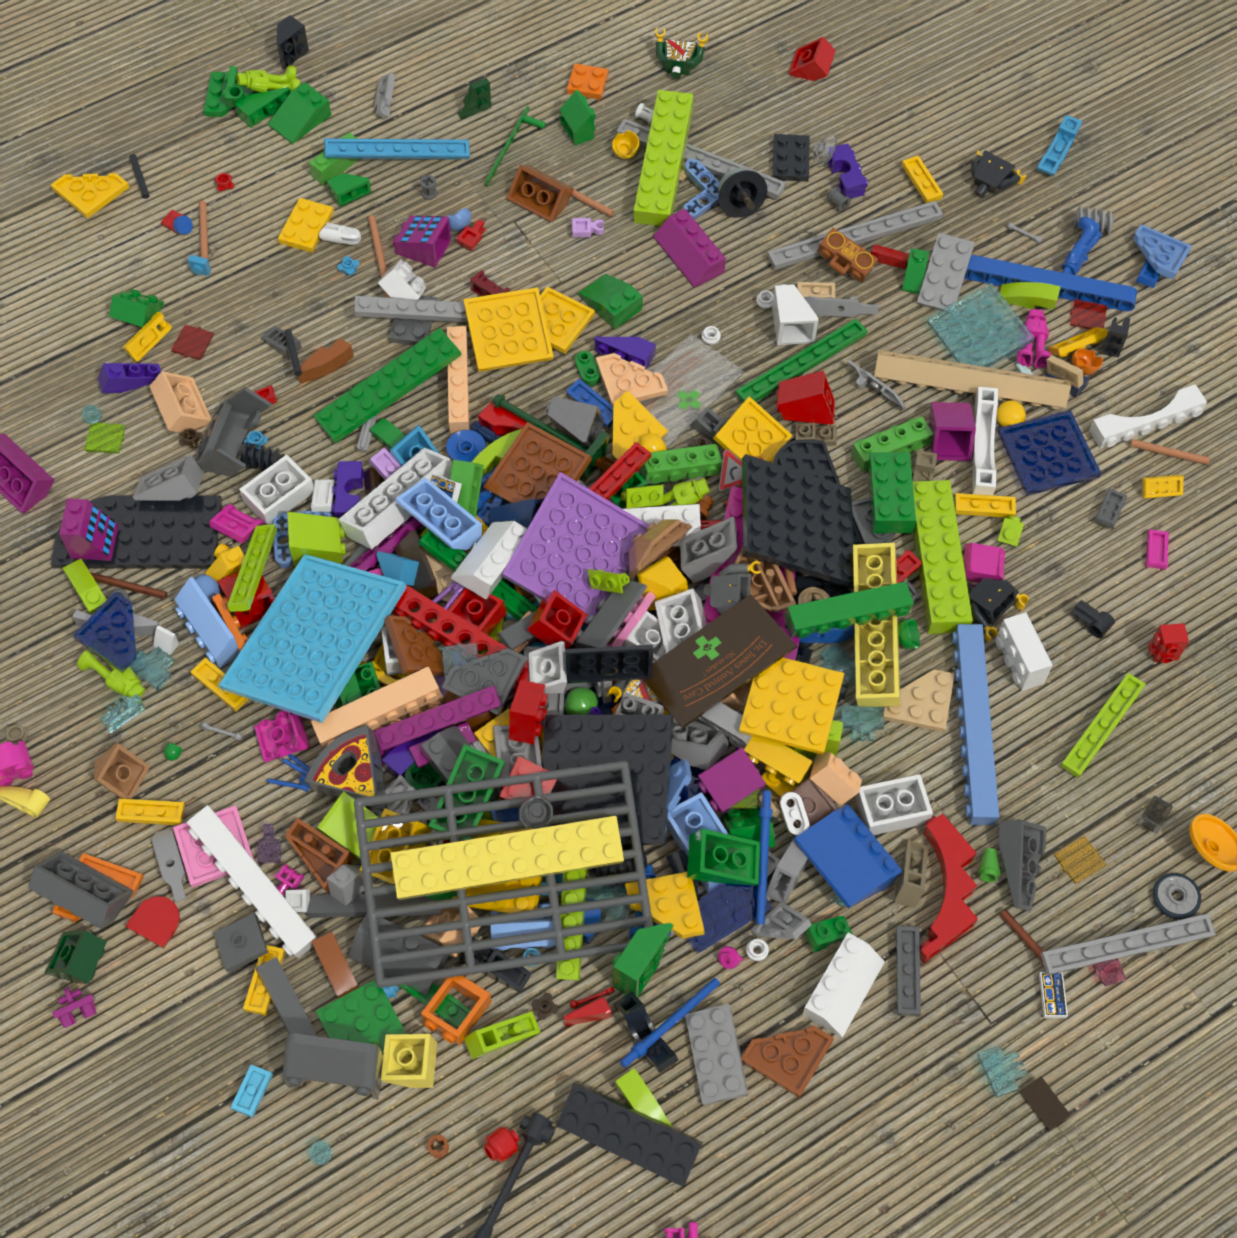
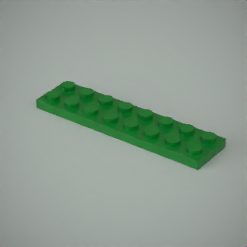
M438 328L320 410L314 417L334 443H337L462 354L441 328Z

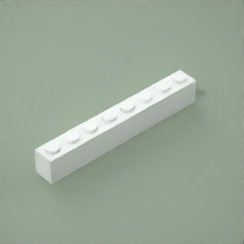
M207 805L187 821L191 827L188 830L196 841L199 838L204 843L202 849L209 857L214 855L218 860L215 862V865L222 873L227 871L231 876L228 881L236 890L240 887L244 892L242 898L249 906L253 904L258 909L255 912L258 918L263 923L267 921L271 925L268 929L276 939L280 937L285 944L282 946L290 956L294 954L300 958L313 947L311 941L317 939V936L217 814Z

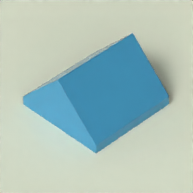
M420 425L416 426L390 449V454L401 467L423 448L436 453L439 452Z

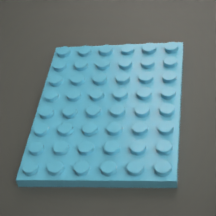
M304 554L218 686L221 690L323 723L384 625L385 618L390 615L407 588L406 584L402 581Z

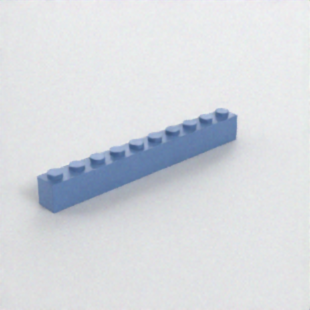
M957 624L955 632H952L951 641L952 644H955L956 649L953 651V662L957 663L954 678L955 681H958L959 687L956 688V700H960L957 716L958 719H961L962 725L959 726V738H963L960 755L961 758H964L965 765H962V777H966L963 793L964 797H967L968 804L965 806V816L969 817V825H996L999 819L983 626L982 624Z

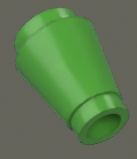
M986 848L983 851L978 874L984 882H995L1000 876L997 851L993 848Z

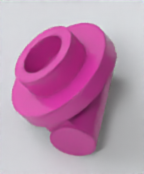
M727 945L718 953L720 964L727 969H733L743 961L739 953Z

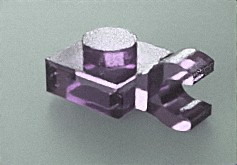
M272 823L263 824L264 840L258 841V863H281L280 839H274L275 831Z

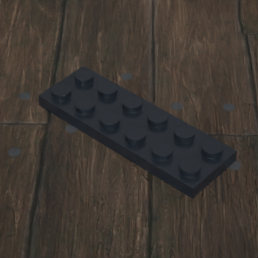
M576 1081L573 1083L556 1125L682 1187L687 1182L703 1143Z

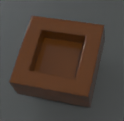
M602 456L597 458L594 466L600 468L602 473H605L616 461Z

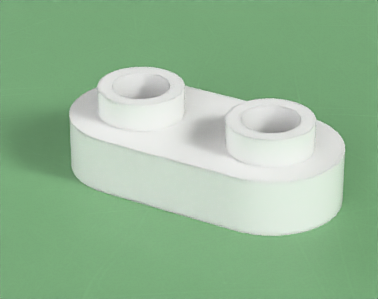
M794 792L783 794L779 800V806L786 827L790 833L800 835L809 828V820L802 799ZM788 799L793 800L792 807L787 806ZM795 820L800 821L798 828H795L793 825Z

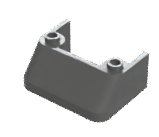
M247 387L222 401L213 414L194 458L201 470L231 476L244 469L246 464L236 458L248 429L259 424L261 420L260 413L271 407L272 403Z
M289 1033L285 1043L283 1080L289 1088L293 1086L299 1087L301 1083H306V1080L347 1085L356 1090L358 1095L369 1096L372 1093L373 1098L379 1100L382 1085L383 1055L380 1047L370 1043Z

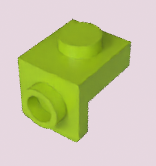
M1009 515V518H1004L997 541L1018 546L1024 523L1020 522L1021 518Z

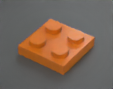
M574 63L567 86V94L572 95L574 91L579 90L582 96L601 100L609 69Z

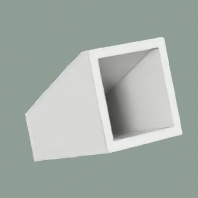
M776 285L772 312L777 345L815 343L818 317L795 285Z

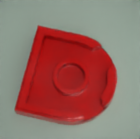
M161 896L152 897L145 900L137 908L126 924V928L164 949L179 927L180 913L172 900Z

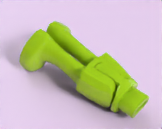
M288 66L283 75L269 74L265 70H249L236 74L238 85H244L248 89L250 87L251 90L257 92H267V90L286 87L293 91L300 85V80L296 78L295 66Z
M703 478L698 481L694 479L693 481L674 485L671 491L663 495V504L675 499L676 501L669 506L696 504L700 499H703V495L710 493L706 479ZM654 505V506H646V507H660V506H662V505Z
M100 639L91 645V651L108 663L113 671L111 672L101 664L88 650L80 656L77 667L82 671H87L90 668L94 669L106 680L105 683L108 688L122 694L125 698L129 697L134 702L137 701L146 692V689L141 686V681L137 678L135 672L127 663L121 664L109 652L110 643L108 641Z

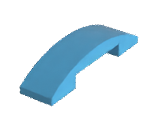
M1068 115L1064 117L1047 153L1044 154L1037 170L1052 176L1056 174L1081 127V120Z

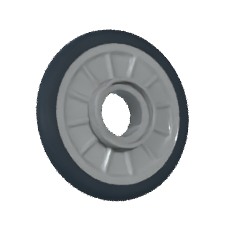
M1180 873L1165 874L1156 881L1153 887V899L1156 906L1162 913L1171 918H1189L1200 908L1202 900L1200 889L1186 875ZM1172 891H1179L1183 896V900L1176 901L1173 899Z

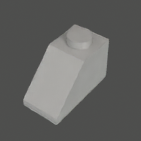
M342 865L327 878L330 895L345 906L364 891L363 874L360 871L361 865ZM372 876V881L374 882L377 878Z

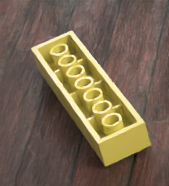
M895 543L853 545L854 592L897 583ZM897 615L890 616L883 621L875 619L864 625L855 624L856 700L858 707L900 706Z

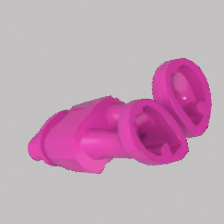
M1030 309L1021 337L1025 340L1024 349L1017 352V362L1026 367L1032 365L1033 342H1036L1034 367L1039 369L1047 367V359L1052 355L1044 350L1045 341L1049 337V331L1044 311Z

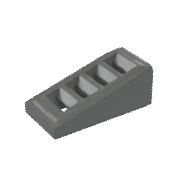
M273 326L261 337V340L289 360L290 354L288 346L285 347L287 342L284 331ZM293 336L298 352L302 348L300 340Z

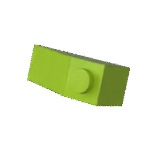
M82 559L63 567L64 572L90 615L95 616L98 609L105 612L111 610L107 599Z
M531 1011L476 1030L465 1037L464 1040L473 1060L541 1032Z

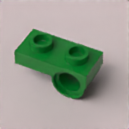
M230 66L229 73L226 72L225 75L227 87L223 89V99H225L227 107H235V103L245 98L242 86L237 83L236 74L238 69L236 66Z
M844 915L813 923L804 931L813 952L823 950L832 943L843 941L848 932L853 935Z

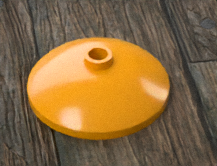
M1210 814L1197 815L1189 826L1190 838L1197 852L1205 861L1220 870L1237 871V833L1218 817Z

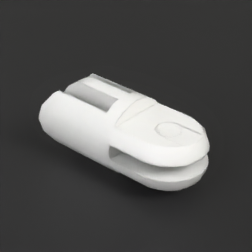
M327 223L319 234L322 240L339 244L356 245L361 241V233L358 229L344 225Z

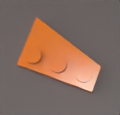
M219 593L212 597L213 605L216 611L219 610L218 613L234 636L240 652L248 639L245 634H240L238 627L241 626L237 617L231 616L227 606V598L222 599Z

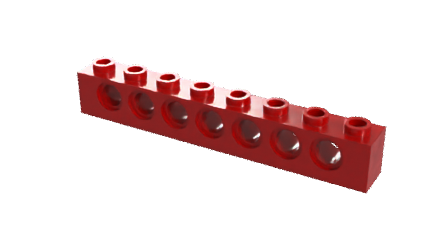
M406 585L407 588L393 609L395 616L406 617L412 622L410 625L418 631L421 629L434 641L438 640L443 643L444 647L449 651L459 653L467 662H472V660L486 655L489 656L507 648ZM413 609H419L417 612H411ZM430 619H435V620H436V621L433 622V623L427 622V621L430 620ZM446 630H453L451 633H444ZM464 640L470 641L468 644L461 643ZM480 651H487L484 655L478 654ZM528 660L513 688L515 692L520 680L530 681Z

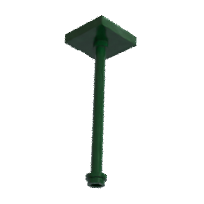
M497 394L494 397L492 404L496 408L503 407L526 422L590 455L592 460L579 478L581 481L586 483L597 468L594 466L597 458L607 455L609 434L604 431L599 434L593 444L587 449L506 401L505 395Z

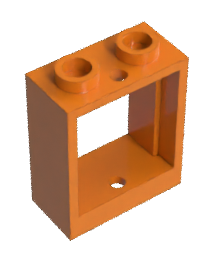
M464 976L447 978L422 1011L423 1025L432 1032L436 1030L441 1033V1036L451 1044L455 1042L461 1045L464 1038L468 1036L491 1004V994ZM452 988L476 1002L457 1030L433 1015Z

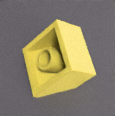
M386 1035L381 1081L408 1088H433L437 1042L432 1035Z

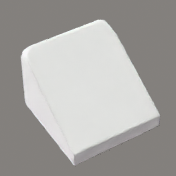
M157 626L154 647L171 655L179 645L176 635L161 626Z

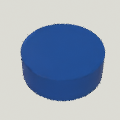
M178 216L174 219L173 227L178 234L184 235L191 232L193 224L188 216Z

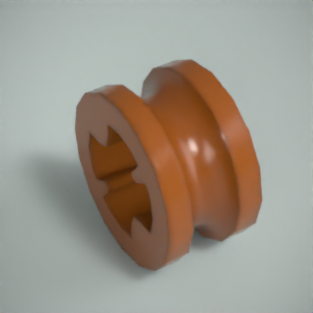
M434 1135L428 1140L427 1149L432 1157L443 1158L449 1151V1144L444 1136ZM436 1141L440 1144L444 1143V1146H441L442 1150L439 1152L437 1149L432 1150V1147H435L433 1143Z

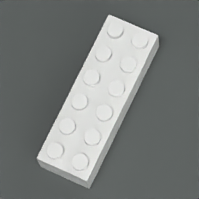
M423 448L338 519L346 536L370 549L379 545L383 539L393 533L397 527L412 516L395 499L425 477L430 480L432 474L450 479V468L452 466L450 458Z

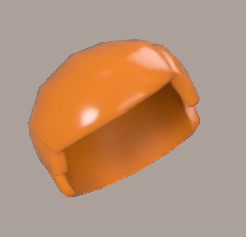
M1079 348L1071 357L1073 366L1082 369L1083 375H1092L1103 365V358L1096 357L1094 350Z

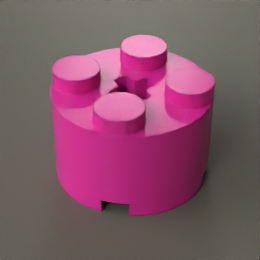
M12 741L0 744V787L10 786L13 783L12 780L18 778L27 779L33 776L32 770L34 766L25 742L18 741L19 744L13 745Z

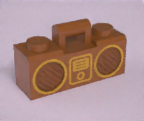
M832 227L820 243L817 250L823 258L831 261L828 266L843 276L846 272L849 273L854 280L861 283L878 261V258L834 227Z

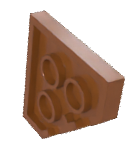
M391 615L385 618L384 621L403 674H413L429 666L433 676H447L450 669L455 667L451 654L445 649L443 651L439 650L433 644V639L422 630L418 632L410 625L412 622L403 616Z
M812 1026L804 1030L785 1032L768 1038L753 1039L741 1057L742 1063L800 1098L834 1041V1037L816 1026Z

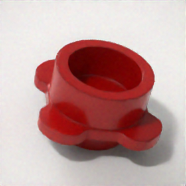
M227 173L219 174L214 179L215 183H217V190L223 191L234 188V183L231 181L232 176Z

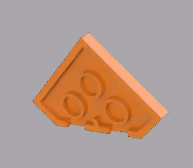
M82 853L79 859L80 862L132 889L133 895L130 898L135 896L144 878L138 872ZM55 905L52 911L54 915L72 922L83 919Z

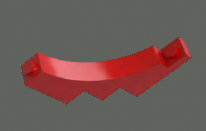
M943 813L937 818L933 816L927 820L923 832L936 853L943 878V897L939 914L927 934L930 939L920 946V960L923 963L974 927L978 920L964 902L965 899L975 892L977 884L963 869L973 862L977 853Z

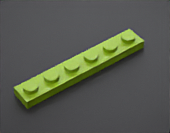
M275 524L258 525L255 527L227 605L230 612L250 610L277 532Z
M1127 673L1063 761L1061 767L1079 778L1146 684L1130 673Z
M587 869L563 873V882L587 879ZM586 888L562 891L561 905L585 902ZM585 911L561 914L562 928L584 925ZM583 934L564 937L565 951L582 949ZM581 958L557 961L556 979L580 981Z

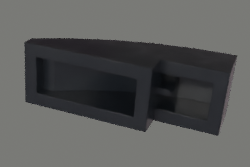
M474 937V938L472 939V942H473V941H479V940ZM488 948L474 951L475 964L510 959L497 949ZM463 952L459 959L466 963L465 952ZM524 967L484 972L482 974L521 993L532 972Z

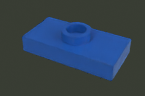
M1146 260L1136 282L1154 288L1160 274L1156 273L1148 260Z

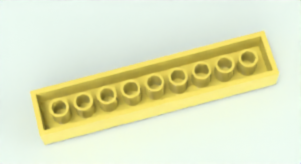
M616 816L391 853L398 900L620 864L624 861Z

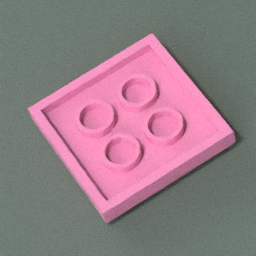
M237 806L215 812L253 858ZM187 822L173 827L192 888L229 875L227 871L222 873L215 865V862L218 860L214 855L209 857L202 849L204 843L199 838L196 841L188 830L191 827Z

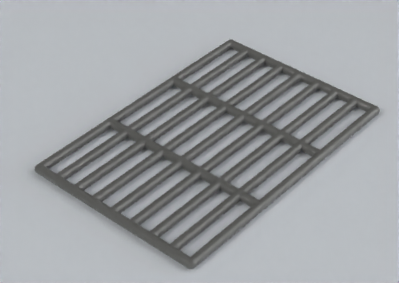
M625 760L362 797L354 800L375 981L378 988L623 952L629 942L565 951L564 937L643 925L644 928L653 926L629 763ZM621 770L622 783L543 794L541 781ZM532 782L534 795L543 796L549 802L624 792L626 805L553 815L548 825L627 814L629 827L619 828L620 837L631 836L632 849L623 850L622 852L624 859L634 858L635 872L556 883L555 874L546 876L547 885L466 896V890L463 889L456 891L457 898L376 909L374 896L396 893L395 884L373 887L372 873L392 871L393 866L392 861L370 864L369 851L450 839V843L459 842V838L526 828L520 820L457 829L456 816L520 807L523 800L530 796L454 807V793ZM444 795L445 808L365 820L363 806ZM447 817L448 831L371 842L367 840V828ZM636 880L638 882L639 894L559 906L557 892ZM548 894L550 907L469 919L468 905ZM641 903L643 915L641 917L562 928L561 914ZM459 907L460 920L384 932H379L378 918ZM548 916L552 917L553 930L472 942L471 928ZM462 930L463 943L385 955L381 954L380 941ZM555 939V953L475 964V950ZM465 952L466 966L384 978L383 964Z

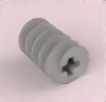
M1082 206L1077 208L1073 228L1081 217H1089L1099 224L1101 233L1107 229L1110 235L1114 221L1112 211H1108L1105 215L1103 209L1097 213V209L1094 208L1090 213L1089 207H1086L1084 211Z

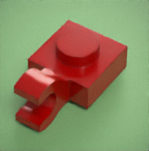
M478 219L472 228L466 226L456 238L457 243L472 251L482 240V234L486 230L483 227L485 222Z

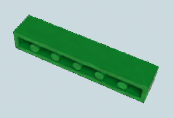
M901 582L788 606L784 613V618L791 638L797 636L798 638H804L811 633L818 632L823 634L830 631V629L838 628L841 630L848 628L852 624L864 625L875 619L883 621L894 615L902 617L909 613L914 602L907 583Z

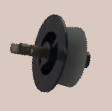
M741 167L730 170L722 177L719 183V205L727 215L739 218L753 214L763 205L767 197L768 188L765 179L759 173Z

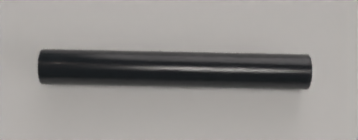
M131 154L129 158L142 197L147 199L150 195L137 156Z
M290 329L284 331L294 375L301 376L302 371L293 334Z

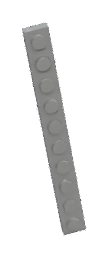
M624 119L617 129V134L630 130L637 134L639 145L647 147L650 128ZM688 143L686 144L684 161L697 159L714 175L723 177L730 170L741 167L755 171L767 183V196L777 200L786 187V182Z
M936 201L838 231L856 244H861L940 220L943 217V213ZM827 234L768 251L767 257L774 270L819 257L821 255L817 252L818 247Z

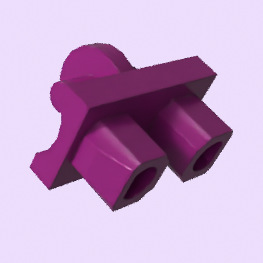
M69 987L64 988L65 996L58 998L60 1005L68 1001L70 1004L52 1012L54 1018H58L62 1026L67 1028L77 1023L72 1011L78 1008L81 1009L84 1019L97 1014L94 1004L96 998L94 994L75 1001V998L82 995L81 990L78 989L72 992Z

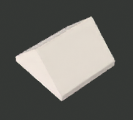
M562 641L529 652L530 682L545 684V693H564L567 684L565 645Z

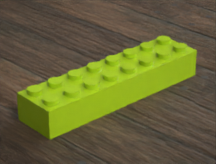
M658 90L634 206V223L662 226L668 217L673 215L694 108V94Z
M950 480L913 482L916 513L913 537L916 557L922 561V565L918 570L928 634L955 632L957 624H972L973 619Z

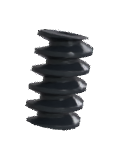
M246 442L241 452L240 461L246 464L245 467L247 468L252 466L253 469L259 468L264 471L283 458L285 454H280L279 448H276L273 453L272 447H269L266 452L264 445H261L260 449L257 450V444H253L251 449L250 443Z

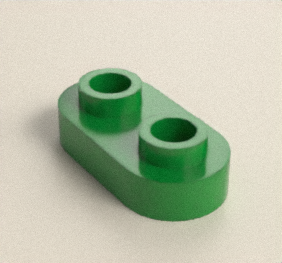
M588 351L578 352L575 356V366L581 380L588 386L596 385L600 381V372L594 356Z

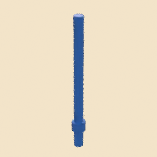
M763 791L762 808L759 809L761 832L756 924L765 925L770 818H772L773 809H771V791Z
M713 978L642 1042H637L632 1046L631 1051L619 1061L621 1066L626 1068L634 1060L644 1056L652 1044L720 985L719 980Z

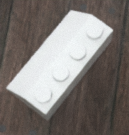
M515 521L493 522L454 572L451 579L487 599L503 578L501 574L527 528Z
M694 589L655 602L666 653L707 625L702 601Z
M848 932L806 1004L803 1016L843 1038L885 961L868 943Z

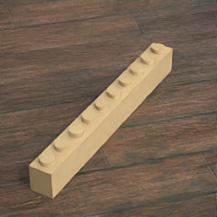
M878 350L874 377L881 381H889L891 379L896 380L900 384L915 383L918 387H927L928 385L934 386L937 390H946L947 388L953 389L954 392L960 394L971 392L976 396L978 387L998 388V400L1008 398L1022 403V401L1030 402L1034 406L1045 404L1053 409L1066 408L1071 389L1069 380Z

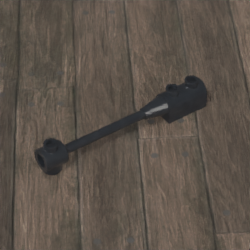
M532 1112L530 1117L525 1115L519 1128L523 1129L522 1136L525 1143L485 1223L480 1226L472 1238H491L493 1226L533 1146L542 1145L543 1143L548 1145L555 1133L556 1127L552 1126L553 1122L548 1118Z

